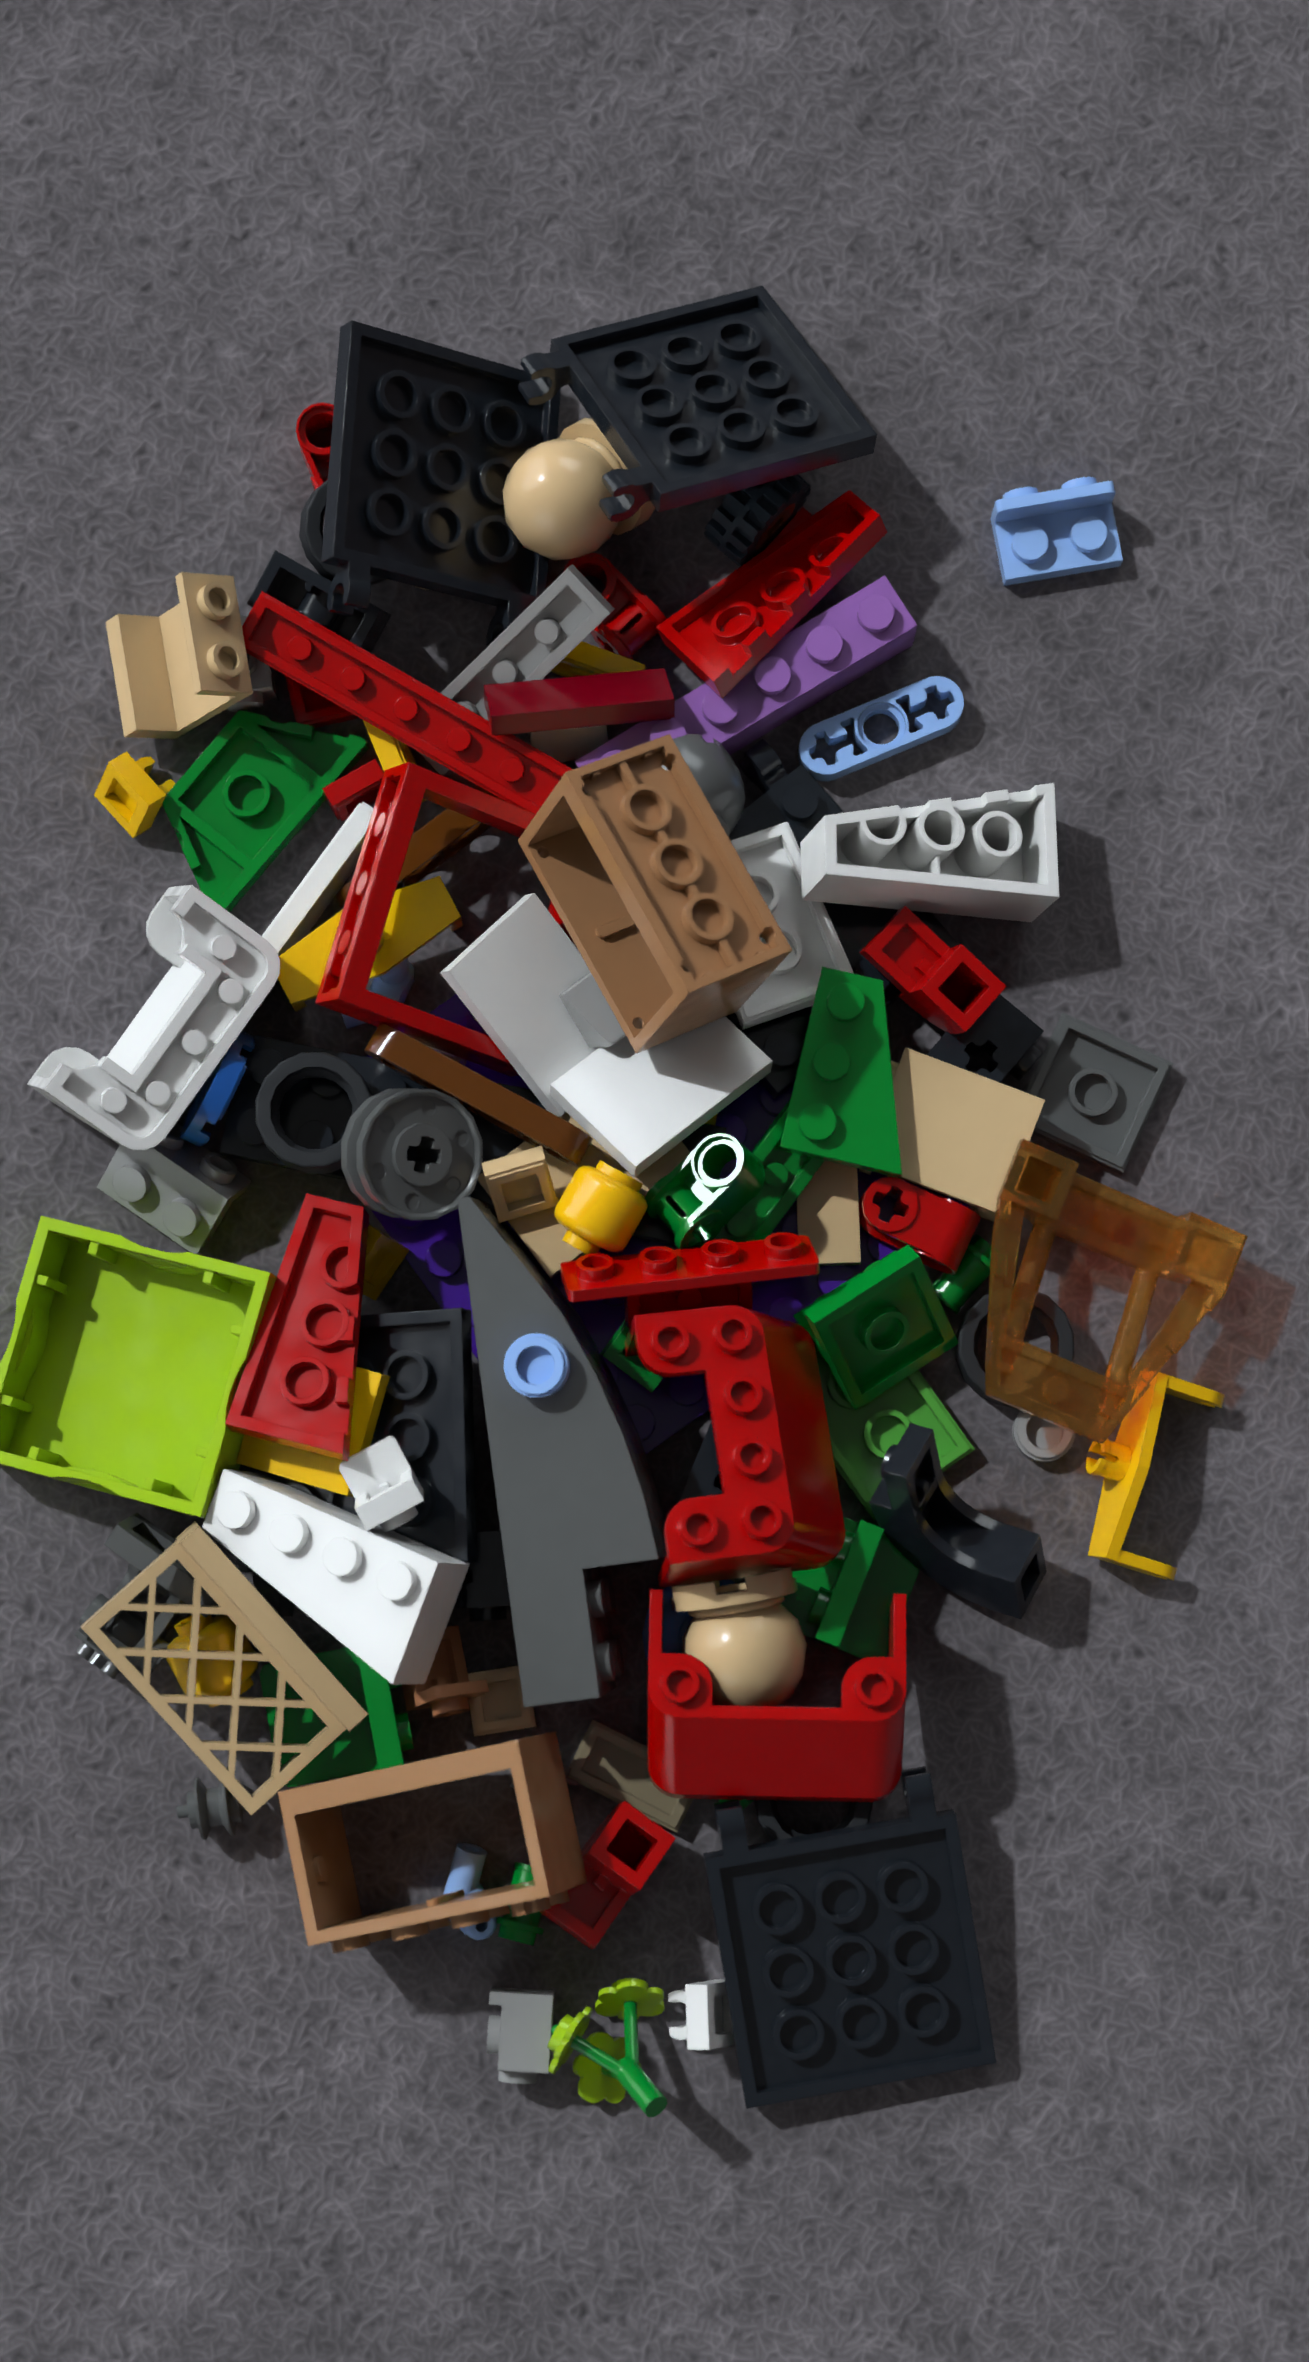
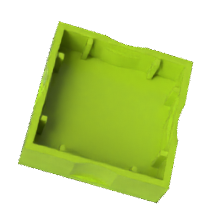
M40 1216L16 1298L15 1322L11 1339L0 1362V1465L205 1519L223 1469L239 1470L241 1466L236 1461L244 1434L232 1432L225 1422L277 1276L270 1272L190 1252H164L144 1247L122 1235Z

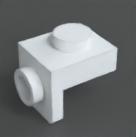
M388 1436L350 1456L349 1461L343 1460L339 1464V1470L355 1498V1510L366 1531L381 1524L384 1532H387L405 1524L418 1514L415 1505L424 1501L423 1488L395 1437Z

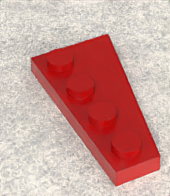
M851 490L846 491L656 626L664 644L723 699L888 533L880 514Z
M306 1193L225 1422L232 1432L349 1461L369 1214L364 1207Z

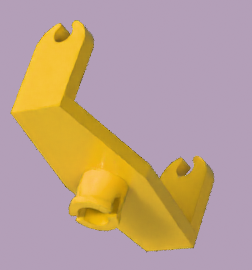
M440 876L395 890L369 980L385 975L450 927L451 931H454L463 926L461 915ZM343 909L279 956L280 974L278 980L295 1011L306 1007L304 1001L317 997Z
M1145 1371L1138 1373L1115 1441L1100 1435L1093 1440L1088 1450L1104 1457V1459L1099 1458L1098 1460L1086 1457L1087 1473L1104 1477L1088 1556L1157 1578L1174 1581L1177 1568L1121 1549L1150 1468L1165 1393L1213 1408L1215 1406L1222 1408L1225 1395L1158 1371Z

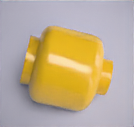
M599 1160L595 1168L591 1166L578 1168L554 1211L558 1223L568 1229L562 1240L586 1254L598 1253L600 1248L610 1252L622 1251L627 1246L647 1209V1202L644 1196L639 1193L643 1184Z
M200 1614L198 1650L234 1651L236 1624L228 1615L212 1617L210 1614L205 1618ZM191 1615L174 1626L179 1636L168 1645L167 1649L189 1650ZM244 1634L243 1652H255L249 1639ZM166 1658L184 1694H186L189 1659ZM197 1659L195 1695L231 1696L234 1660ZM242 1661L240 1695L254 1684L251 1676L258 1667V1661ZM209 1705V1707L219 1706V1705Z

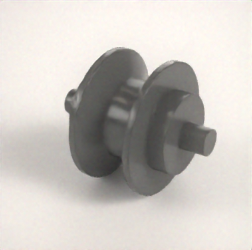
M196 1777L194 1779V1791L187 1792V1805L177 1806L178 1819L189 1817L191 1828L199 1829L200 1836L205 1841L208 1839L212 1826L224 1825L230 1836H235L236 1823L243 1822V1809L245 1808L221 1782L219 1787L207 1789L201 1779Z

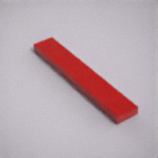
M261 591L242 626L246 653L508 803L537 814L565 772L573 770L512 734L492 735L488 720Z

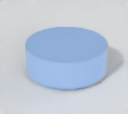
M540 1333L524 1335L511 1344L505 1355L504 1372L507 1381L514 1390L527 1397L542 1398L553 1395L564 1386L570 1374L571 1362L566 1348L559 1340L550 1335Z

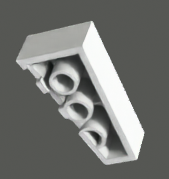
M1054 783L1035 785L1030 790L1008 793L1007 789L985 792L978 798L952 801L951 797L929 800L925 805L901 809L898 805L825 815L800 842L802 900L889 909H900L906 906L911 911L1032 922L1059 898Z
M223 1469L202 1529L391 1684H425L470 1564L392 1530L384 1532L380 1525L366 1531L359 1516L259 1472Z

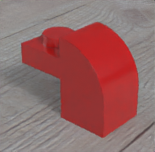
M906 906L901 907L860 952L902 992L899 997L926 1020L951 1034L966 1032L1007 987L963 944L950 948Z
M622 1801L609 1813L581 1850L587 1883L568 1889L570 1901L552 1905L550 1909L540 1912L589 1949H594L630 1896L641 1890L676 1838L628 1802Z

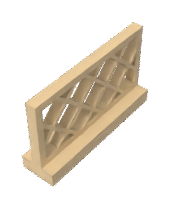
M194 1521L176 1537L177 1540L83 1623L81 1628L252 1816L346 1729L351 1731L368 1713ZM178 1560L194 1578L192 1605L155 1603L157 1577ZM148 1586L147 1603L130 1602ZM203 1588L219 1606L200 1605L201 1589ZM120 1610L146 1611L144 1648L117 1647L100 1628ZM154 1612L192 1613L189 1650L152 1648ZM200 1614L229 1616L236 1624L234 1651L198 1650ZM244 1634L260 1652H243ZM126 1656L143 1657L142 1674ZM152 1657L189 1659L186 1694H159L150 1684ZM197 1659L234 1660L231 1696L195 1695ZM242 1661L270 1662L278 1671L276 1698L240 1697ZM286 1681L302 1699L285 1698ZM168 1703L186 1704L185 1721ZM194 1704L231 1705L229 1741L201 1740L192 1730ZM239 1706L276 1707L273 1743L237 1741ZM284 1707L311 1708L327 1725L307 1744L282 1743ZM211 1750L228 1751L227 1768ZM236 1751L273 1752L271 1777L250 1794L235 1778ZM281 1752L296 1753L280 1768Z

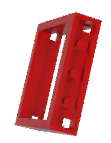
M411 762L386 769L315 1004L374 1026H378L379 1023L386 1024L427 1046L510 1077L520 1076L488 1035L366 990L422 800L426 799L519 838L536 814ZM550 900L548 911L575 945Z

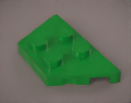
M239 710L167 793L162 803L201 892L228 912H231L326 800L322 788L347 775L368 751L367 741L356 735L349 734V738L316 731L314 726L292 721L279 723L271 721L264 715Z

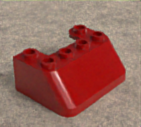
M736 1305L633 1316L625 1340L626 1357L638 1355L642 1364L649 1371L659 1376L676 1377L704 1373L723 1494L685 1499L676 1504L669 1512L664 1525L667 1556L658 1574L659 1587L744 1578L791 1567V1572L821 1568L831 1563L844 1544L845 1525L816 1348L809 1332L797 1323Z

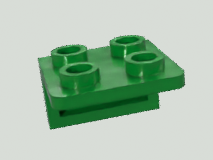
M347 1647L316 1653V1657L368 1715L351 1731L346 1729L285 1786L295 1787L403 1765L402 1752L414 1750L408 1714L407 1712L395 1714L390 1690L400 1688L402 1684H391ZM267 1663L262 1667L260 1680L263 1697L276 1698L278 1671L271 1663ZM286 1681L285 1698L302 1699ZM266 1707L273 1743L276 1707ZM284 1707L282 1743L307 1744L327 1725L311 1708ZM281 1752L280 1768L296 1753Z

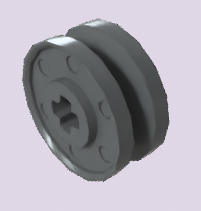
M393 1088L367 1098L350 1117L341 1140V1168L350 1190L367 1208L392 1218L433 1220L458 1209L457 1198L468 1197L473 1192L482 1169L483 1140L474 1117L457 1099L434 1089ZM409 1146L417 1148L415 1161L407 1160Z

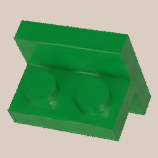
M909 1245L898 1251H893L881 1260L873 1262L856 1276L829 1293L818 1297L812 1304L793 1315L795 1322L809 1332L816 1350L829 1364L844 1397L855 1410L958 1344V1340L923 1262Z
M843 1517L845 1541L836 1558L821 1568L793 1571L792 1574L796 1578L798 1591L784 1595V1601L781 1604L798 1619L805 1637L860 1659L886 1657L888 1654V1614L893 1594H906L907 1604L920 1570L891 1543L883 1533V1528L863 1520L855 1522Z

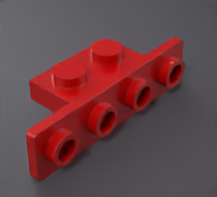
M778 1232L768 1235L763 1240L734 1242L727 1239H716L708 1241L700 1247L672 1249L665 1246H654L646 1248L638 1254L620 1256L591 1253L579 1257L576 1261L563 1262L560 1264L561 1278L570 1302L624 1297L625 1322L629 1331L633 1316L726 1305H736L753 1310L752 1282L819 1274V1259L808 1236Z

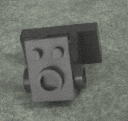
M135 1513L117 1524L104 1544L129 1562L128 1570L111 1598L176 1541L139 1513ZM176 1560L157 1577L156 1590L168 1598L166 1604L192 1605L194 1578ZM202 1588L200 1605L219 1606ZM100 1593L87 1607L78 1624L82 1625L110 1599ZM120 1610L100 1628L117 1647L144 1648L146 1620L133 1611ZM160 1612L154 1621L152 1648L167 1649L170 1643L164 1638L181 1613ZM201 1614V1615L206 1618V1617H208L210 1614ZM82 1628L78 1629L75 1636L83 1642L75 1652L106 1675L115 1679L120 1670ZM126 1656L139 1672L143 1670V1657ZM152 1657L151 1673L164 1659L163 1657Z

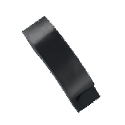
M910 1423L898 1445L893 1444L887 1450L881 1466L882 1481L869 1501L877 1523L884 1529V1534L904 1557L943 1587L980 1606L1022 1619L1047 1572L1040 1534L996 1521L963 1501L953 1491L943 1475L933 1429Z

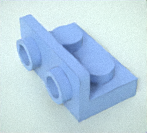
M1080 477L1065 482L1061 489L1038 493V489L1035 487H1021L1006 492L1002 496L1003 499L996 500L991 515V524L1003 586L1120 567L1123 557L1112 506L1115 496L1113 481L1097 483L1094 477Z

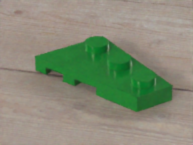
M822 966L779 1150L901 1178L902 1169L883 980Z

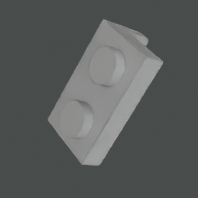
M175 1123L168 1135L157 1146L147 1150H132L120 1144L97 1188L190 1253L199 1254L205 1250L231 1203L245 1193L251 1183L249 1178L237 1171L236 1165L226 1156L210 1152L202 1146H196L180 1138L182 1126L178 1123Z

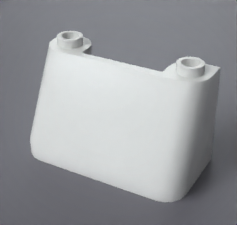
M193 885L169 887L148 917L146 936L150 946L173 965L108 1056H103L98 1060L80 1048L63 1047L53 1051L45 1058L27 1083V1085L57 1106L118 1144L132 1150H147L155 1147L168 1135L273 988L280 974V959L276 949L269 941Z

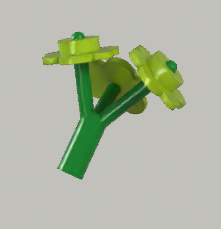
M623 1978L615 1981L611 1987L600 1989L598 1991V2000L595 2002V2012L606 2017L618 2016L620 2020H623L625 2037L618 2036L613 2039L609 2034L597 2031L585 2040L582 2036L589 2025V2018L593 2009L586 2006L575 2018L566 2014L560 2023L554 2025L551 2029L552 2036L547 2048L554 2051V2058L548 2071L554 2075L562 2064L566 2063L573 2050H576L581 2054L573 2061V2071L577 2076L581 2077L578 2082V2093L583 2100L589 2103H598L605 2099L607 2102L616 2104L623 2100L627 2091L647 2117H655L662 2113L667 2106V2099L644 2072L639 2062L638 2018L640 2016H657L664 2012V1991L658 1987H649L646 1981L638 1978Z

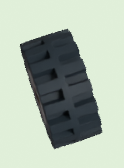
M799 474L728 493L722 500L724 501L722 505L714 511L713 518L707 523L704 536L723 554L741 567L765 550L797 514L798 509L807 500L806 497L810 494L811 485Z

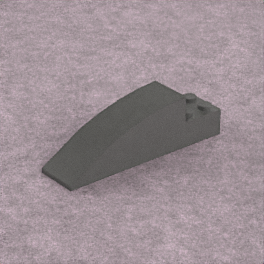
M472 1197L457 1198L524 1707L600 1698L616 1688V1676L624 1675L621 1643L619 1638L610 1639L607 1614L615 1613L616 1610L613 1582L610 1575L601 1576L600 1567L655 1560L667 1556L664 1538V1525L666 1521L659 1492L639 1433L615 1379L579 1314L506 1222L499 1223L495 1209L488 1202ZM532 1333L550 1335L559 1340L566 1348L571 1362L570 1374L564 1386L553 1395L542 1398L527 1397L518 1393L511 1387L504 1372V1359L511 1344L518 1338Z

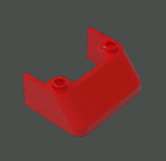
M650 1589L648 1772L653 1785L661 1793L672 1798L875 1802L888 1797L896 1789L902 1774L906 1705V1594H893L888 1614V1657L864 1658L855 1662L847 1670L841 1686V1708L712 1705V1678L702 1661L689 1654L663 1653V1590Z

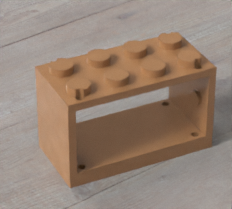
M670 734L565 772L518 839V843L636 1054L737 1012L792 951L787 939ZM661 765L666 766L668 770L663 769ZM759 937L763 938L766 943L761 942Z
M556 1731L278 1792L308 1946L331 1942L332 1952L338 1953L371 1945V1942L391 1937L392 1941H398L430 1933V1930L452 1925V1929L484 1923L490 1921V1918L510 1913L509 1905L511 1906L513 1916L550 1909L552 1905L570 1901L568 1889L587 1883ZM511 1769L534 1880L465 1894L464 1889L456 1890L426 1900V1903L362 1916L340 1805Z

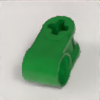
M723 1133L709 1135L701 1140L682 1162L668 1175L656 1182L645 1196L647 1202L646 1214L653 1219L659 1218L675 1235L674 1243L678 1249L700 1247L706 1242L714 1240L722 1227L750 1200L758 1195L763 1188L765 1180L764 1166L755 1154L731 1135ZM737 1159V1164L732 1174L724 1179H720L719 1176L724 1165L730 1160ZM681 1209L686 1213V1216L681 1213Z

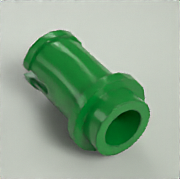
M976 1234L967 1248L955 1275L942 1273L933 1283L940 1302L957 1315L963 1304L991 1273L997 1276L1001 1272L997 1266L1004 1260V1257L987 1241Z
M515 1862L511 1885L534 1880L531 1865ZM509 1905L510 1913L503 1915L502 1918L496 1917V1923L500 1924L497 1937L534 1946L537 1934L543 1935L544 1929L539 1927L542 1913L539 1911L513 1916L511 1906Z

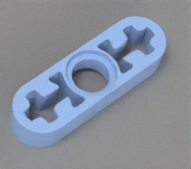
M932 676L809 727L801 737L798 751L799 763L805 767L815 780L832 781L942 736L953 730L960 721L964 708L962 691L952 680L942 676ZM934 692L938 700L947 698L950 700L951 703L946 707L944 719L938 720L934 712L925 713L915 718L914 726L918 731L909 732L907 715L899 704L907 702L910 714L925 706L928 693ZM884 714L891 717L898 727L896 738L887 744H876L870 741L864 733L863 725L871 716ZM853 726L854 740L858 748L863 752L862 754L855 756L853 744H850L836 752L835 764L827 766L823 758L814 760L811 758L810 755L816 750L817 739L824 738L829 746L838 744L847 739L848 733L843 727Z

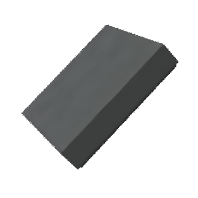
M1062 1012L1025 1091L1028 1094L1045 1100L1033 1134L1122 1175L1174 1063Z

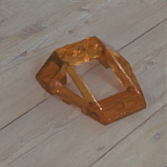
M1021 1139L999 1191L995 1210L991 1245L985 1355L986 1396L1099 1444L1104 1443L1151 1386L1149 1383L1173 1354H1177L1191 1337L1190 1333L1206 1313L1213 1310L1224 1297L1248 1236L1193 1212L1180 1216L1170 1214L1076 1173L1079 1166L1078 1162L1030 1141ZM1023 1218H1026L1033 1226L1014 1284ZM1055 1235L1135 1269L1105 1375H1101L1023 1341ZM1158 1278L1189 1285L1133 1368Z

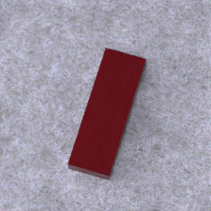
M665 668L483 685L484 704L491 733L495 736L675 718V699Z

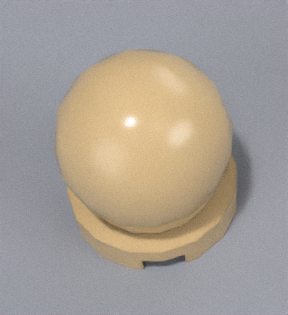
M586 417L566 427L559 438L540 443L528 449L508 473L503 488L506 523L524 548L551 560L573 559L597 551L612 534H623L649 520L655 507L651 501H648L630 518L619 522L609 521L599 506L601 499L612 497L602 482V476L609 471L627 469V467L593 419Z
M791 1567L745 1577L746 1582L720 1586L719 1581L671 1586L673 1611H688V1615L693 1617L682 1637V1653L698 1658L709 1670L712 1678V1705L779 1706L791 1698L803 1675L807 1646L798 1619L781 1604L784 1601V1595L798 1591L796 1578L793 1577Z

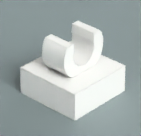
M724 1979L685 1984V1989L676 1990L668 1994V2002H682L686 2005V2025L670 2027L669 2035L678 2040L687 2039V2050H713L735 2045Z

